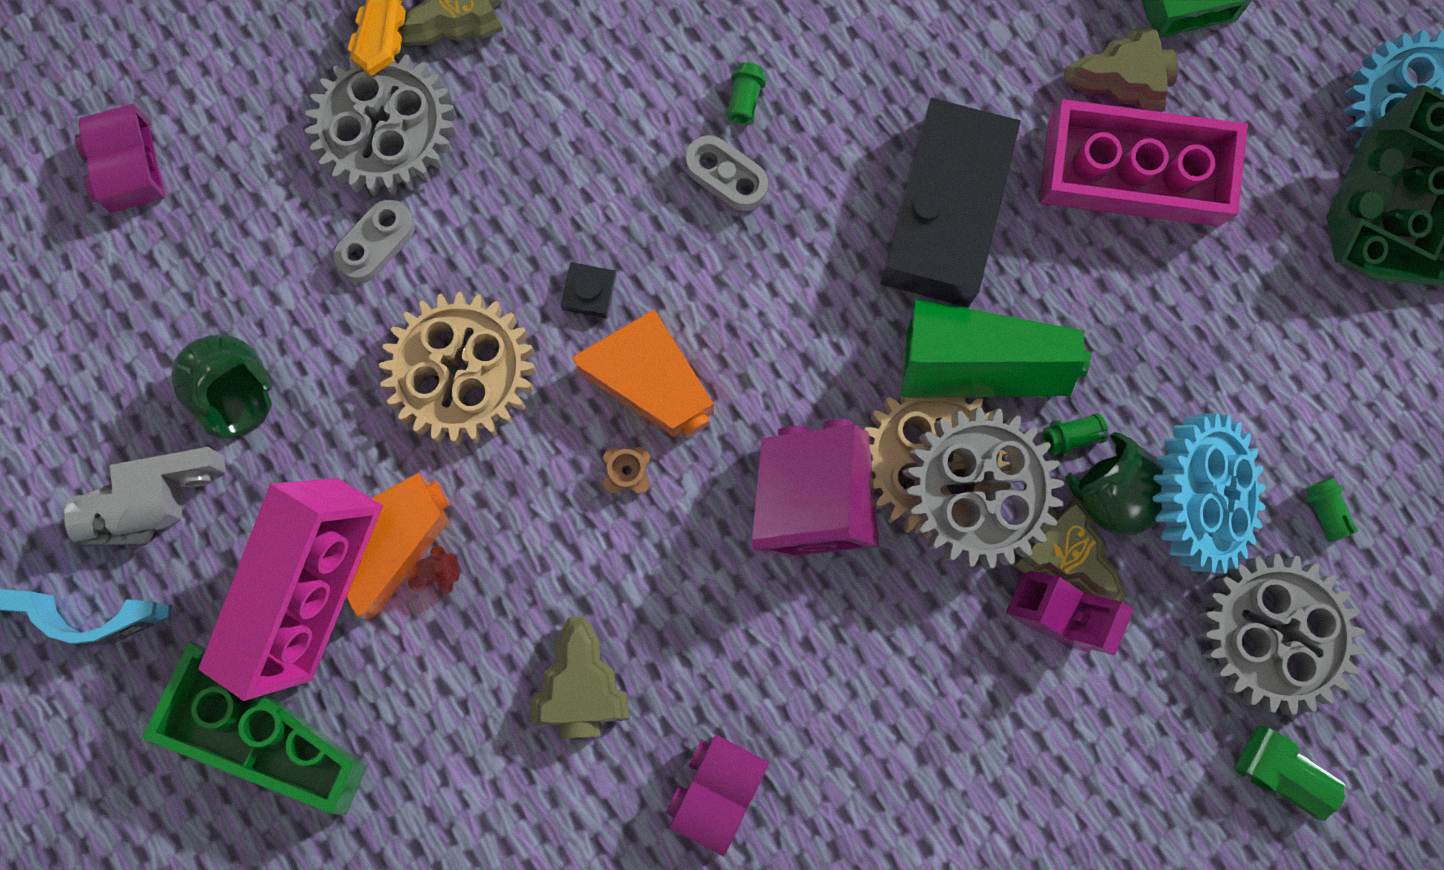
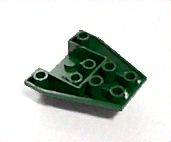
M1418 85L1365 132L1326 216L1336 263L1371 280L1444 286V95L1426 85Z

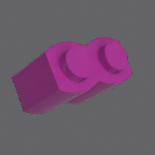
M135 104L79 118L80 134L75 135V143L79 154L87 162L88 175H84L83 182L86 192L93 202H99L110 213L165 199V191L156 160L149 122Z
M716 734L711 743L701 739L688 766L697 772L688 790L680 785L678 786L665 812L674 817L669 828L724 857L770 762Z

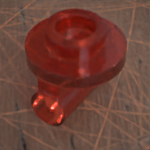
M442 546L432 547L430 560L422 559L418 561L408 578V586L414 591H421L426 585L436 582L438 590L442 595L451 593L453 591V582L459 581V568L453 553L446 554Z

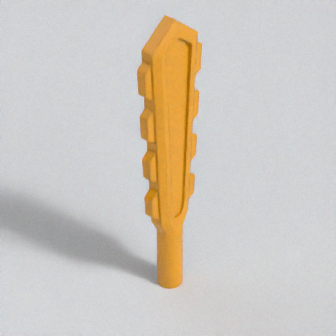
M366 0L365 5L358 10L355 22L359 27L358 31L351 35L348 51L351 54L352 62L369 76L392 64L394 56L400 52L402 37L398 32V28L404 25L406 11L401 5L404 0Z

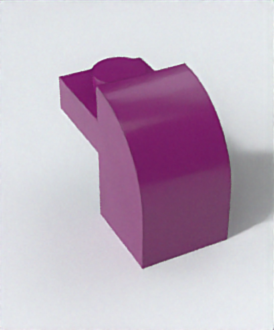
M1029 571L1022 573L1006 614L1025 626L1072 648L1090 653L1092 649L1115 656L1134 609L1122 601L1083 593L1059 576Z

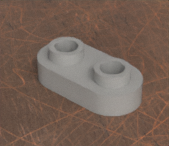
M701 136L692 141L686 151V169L690 177L736 210L750 211L756 209L764 202L767 196L768 178L765 171L758 164L716 136ZM706 158H711L716 161L717 165L714 168L706 169L700 163ZM740 184H749L753 191L750 194L743 195L736 188Z
M395 200L378 202L344 236L335 248L334 261L337 268L347 279L354 282H366L373 279L407 244L415 230V222L408 208ZM386 217H396L395 222L391 226H381L382 221ZM364 250V255L361 259L357 261L350 260L351 254L354 251Z

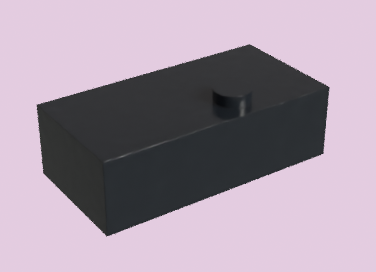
M930 98L918 135L881 285L970 307L980 292L1021 120Z

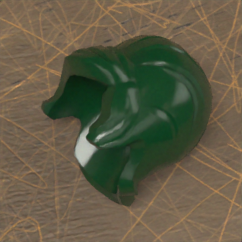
M209 335L190 342L174 360L172 366L174 392L179 402L202 423L207 434L213 435L220 440L239 436L264 423L272 407L268 394L272 387L260 357L249 344L230 335Z
M1114 432L1109 436L1116 445V456L1103 459L1091 466L1081 480L1069 472L1065 477V481L1073 495L1083 502L1085 510L1097 525L1113 534L1136 535L1149 530L1158 523L1156 522V516L1162 511V503L1154 502L1153 496L1161 492V485L1153 479L1154 475L1163 474L1164 468L1158 462V457L1140 447L1131 438Z

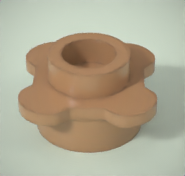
M612 447L604 453L603 459L607 464V477L603 480V486L608 493L617 494L621 490H633L637 494H643L649 489L650 480L646 476V465L650 462L651 457L645 448L637 447L635 450H619L617 447ZM626 466L631 468L629 475H625L622 472Z

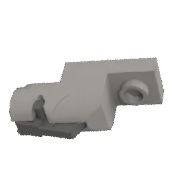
M209 447L109 465L111 485L67 499L64 507V521L68 537L73 542L78 541L79 544L85 546L147 545L155 530L169 527L182 519L178 483L180 482L181 487H199L210 484L211 476L226 474L224 455Z

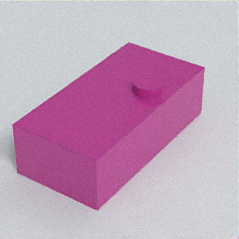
M1062 99L1048 119L1039 203L1219 227L1238 215L1248 123Z
M338 478L270 483L198 670L243 701L312 681L383 505Z

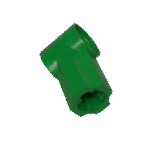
M1257 726L1233 767L1234 771L1242 777H1245L1247 773L1252 777L1250 779L1251 783L1268 792L1278 793L1317 820L1326 821L1331 814L1337 812L1346 797L1344 794L1346 784L1300 755V748L1287 737L1265 726Z

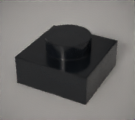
M570 262L561 301L562 310L607 319L617 277L616 270Z

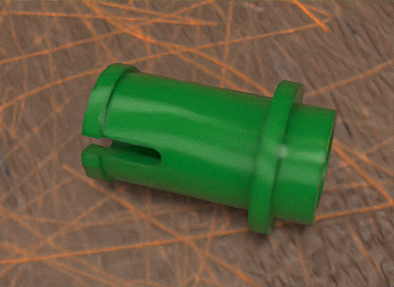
M742 62L731 74L734 85L725 116L730 121L749 125L754 122L759 92L761 88L765 87L767 80L764 76V69L761 66L750 62Z
M1095 413L1088 417L1065 423L1054 420L1050 422L1049 427L1043 429L1042 439L1043 443L1049 442L1051 444L1047 451L1050 455L1057 454L1059 457H1066L1069 455L1070 450L1096 443H1105L1108 435L1106 433L1099 434L1098 432L1108 431L1104 418L1099 413Z
M1334 477L1305 487L1308 496L1304 499L1306 503L1312 502L1328 542L1342 539L1359 531L1340 493L1345 489L1343 485H1337Z

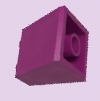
M833 419L823 422V429L806 431L804 426H788L778 429V436L762 438L752 534L753 550L784 557H795L880 547L868 431L852 424L850 419Z

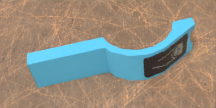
M0 589V611L27 613L31 623L46 636L83 646L114 644L170 618L172 605L157 604V602L126 599L119 613L100 628L81 633L69 627L59 615L53 595Z

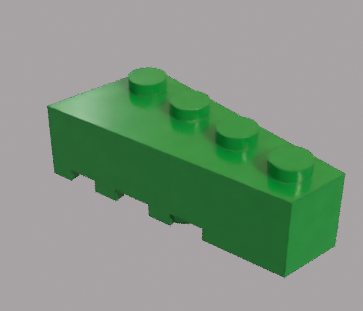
M189 641L141 739L328 813L347 815L368 766L271 694L243 701L198 669L206 648Z

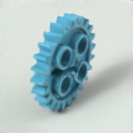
M1421 30L1413 35L1412 38L1407 33H1404L1394 39L1393 43L1388 40L1376 48L1377 54L1373 52L1362 60L1365 68H1360L1351 75V78L1359 85H1354L1346 90L1344 94L1356 100V103L1343 110L1344 114L1356 116V122L1348 126L1346 131H1360L1362 135L1353 145L1355 149L1359 147L1365 132L1385 115V108L1389 107L1392 109L1418 85H1426L1444 95V31L1434 35L1430 40L1426 30ZM1407 68H1411L1416 73L1417 83L1409 79Z
M1214 413L1185 417L1184 425H1175L1173 427L1175 438H1166L1164 440L1169 454L1167 456H1158L1157 458L1160 465L1164 468L1163 474L1154 475L1153 479L1161 485V492L1153 496L1154 502L1162 503V511L1156 516V522L1166 523V528L1161 538L1162 540L1172 541L1169 553L1172 556H1180V565L1189 566L1191 571L1227 573V568L1237 569L1238 559L1248 558L1246 545L1255 546L1257 543L1252 532L1253 529H1262V524L1257 518V512L1265 510L1266 506L1259 501V494L1266 490V486L1258 483V476L1264 470L1263 466H1255L1254 463L1259 451L1258 448H1248L1251 434L1241 433L1242 423L1231 422L1230 415Z

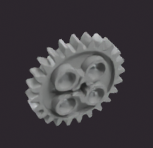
M405 54L398 64L394 59L392 64L369 76L356 66L349 57L350 70L345 72L342 68L335 65L333 69L337 79L334 82L324 78L320 79V83L326 92L324 95H310L318 109L305 111L306 117L313 124L305 129V133L311 142H314L309 147L317 159L321 158L319 164L326 173L333 172L332 176L339 185L349 180L348 184L352 190L358 193L366 183L373 197L378 195L381 185H386L390 194L396 196L397 183L403 182L412 191L414 190L413 177L416 175L427 182L431 180L426 170L429 165L440 169L443 168L444 165L438 152L452 153L453 149L446 138L457 136L454 123L450 122L457 118V114L453 105H449L452 99L448 89H442L443 84L438 74L430 76L427 65L424 62L414 68L410 56ZM378 92L373 99L361 101L366 94ZM410 107H420L418 112L413 115H403L405 110ZM360 131V134L354 140L344 141V138L349 133ZM403 146L398 154L385 156L391 147ZM373 150L371 156H370L369 158H365V157H367V156L371 153V151Z
M977 407L971 410L969 421L963 411L960 410L951 414L952 426L944 419L935 422L934 428L938 436L930 432L920 435L919 439L926 450L917 448L911 450L908 455L918 463V466L907 468L902 473L907 478L915 480L914 486L901 491L902 495L913 497L916 500V504L905 511L906 515H920L923 520L917 525L914 532L918 534L930 531L933 534L927 546L929 549H937L943 544L947 545L944 553V559L947 561L955 560L962 552L963 567H974L979 557L983 569L995 568L997 557L1003 565L1015 564L1014 551L1021 557L1032 555V549L1028 540L1036 544L1045 543L1047 538L1040 529V526L1050 527L1056 526L1058 523L1053 516L1047 513L1048 509L1063 506V501L1051 496V489L1063 486L1064 481L1052 479L1049 474L1060 463L1054 460L1045 461L1043 458L1051 444L1047 442L1036 446L1032 442L1038 430L1036 427L1020 432L1021 417L1018 415L1010 418L1004 424L1002 409L990 412L987 420L982 407ZM999 450L1006 452L1011 457L1013 464L1009 475L1003 473L997 466L996 457ZM951 452L960 455L965 462V472L962 477H957L949 470L947 463ZM979 481L984 485L1004 482H1022L1024 484L1022 491L1000 490L989 494L980 491L945 495L940 490L943 485L966 486ZM1004 499L1011 501L1016 508V519L1012 524L1007 523L1001 516L1000 508ZM956 501L963 503L969 512V520L964 527L957 525L952 518V507Z
M1280 554L1266 556L1265 562L1260 556L1246 560L1247 568L1242 564H1239L1237 569L1229 568L1232 579L1228 577L1216 579L1215 583L1222 594L1211 593L1205 595L1204 599L1214 607V611L1200 613L1199 618L1210 623L1211 630L1198 634V638L1212 641L1213 648L1207 650L1202 656L1203 659H1218L1220 664L1212 672L1213 677L1229 676L1231 678L1225 689L1227 693H1238L1244 690L1242 704L1246 706L1256 705L1260 701L1262 712L1275 713L1279 707L1282 715H1296L1298 707L1302 712L1317 711L1316 701L1320 704L1334 703V697L1330 689L1334 691H1347L1349 689L1348 684L1341 675L1359 673L1360 670L1349 661L1350 656L1364 655L1365 650L1352 644V637L1365 634V630L1350 625L1349 620L1360 614V610L1344 608L1342 603L1347 600L1351 593L1349 590L1334 593L1332 587L1337 578L1334 574L1318 579V563L1305 565L1301 569L1300 556L1286 558L1283 563ZM1265 589L1273 595L1275 600V607L1272 612L1267 610L1262 602V594ZM1243 611L1259 623H1252L1243 618ZM1310 613L1316 617L1319 624L1316 636L1310 632L1307 626V618ZM1282 625L1280 632L1273 628H1269L1272 626ZM1245 632L1251 634L1255 640L1256 647L1251 656L1242 647V637ZM1283 636L1293 640L1281 643ZM1309 644L1310 646L1316 648L1320 653L1319 656L1317 657V655L1310 649L1306 648L1305 645ZM1290 656H1293L1299 664L1300 671L1296 679L1290 676L1287 669V662Z

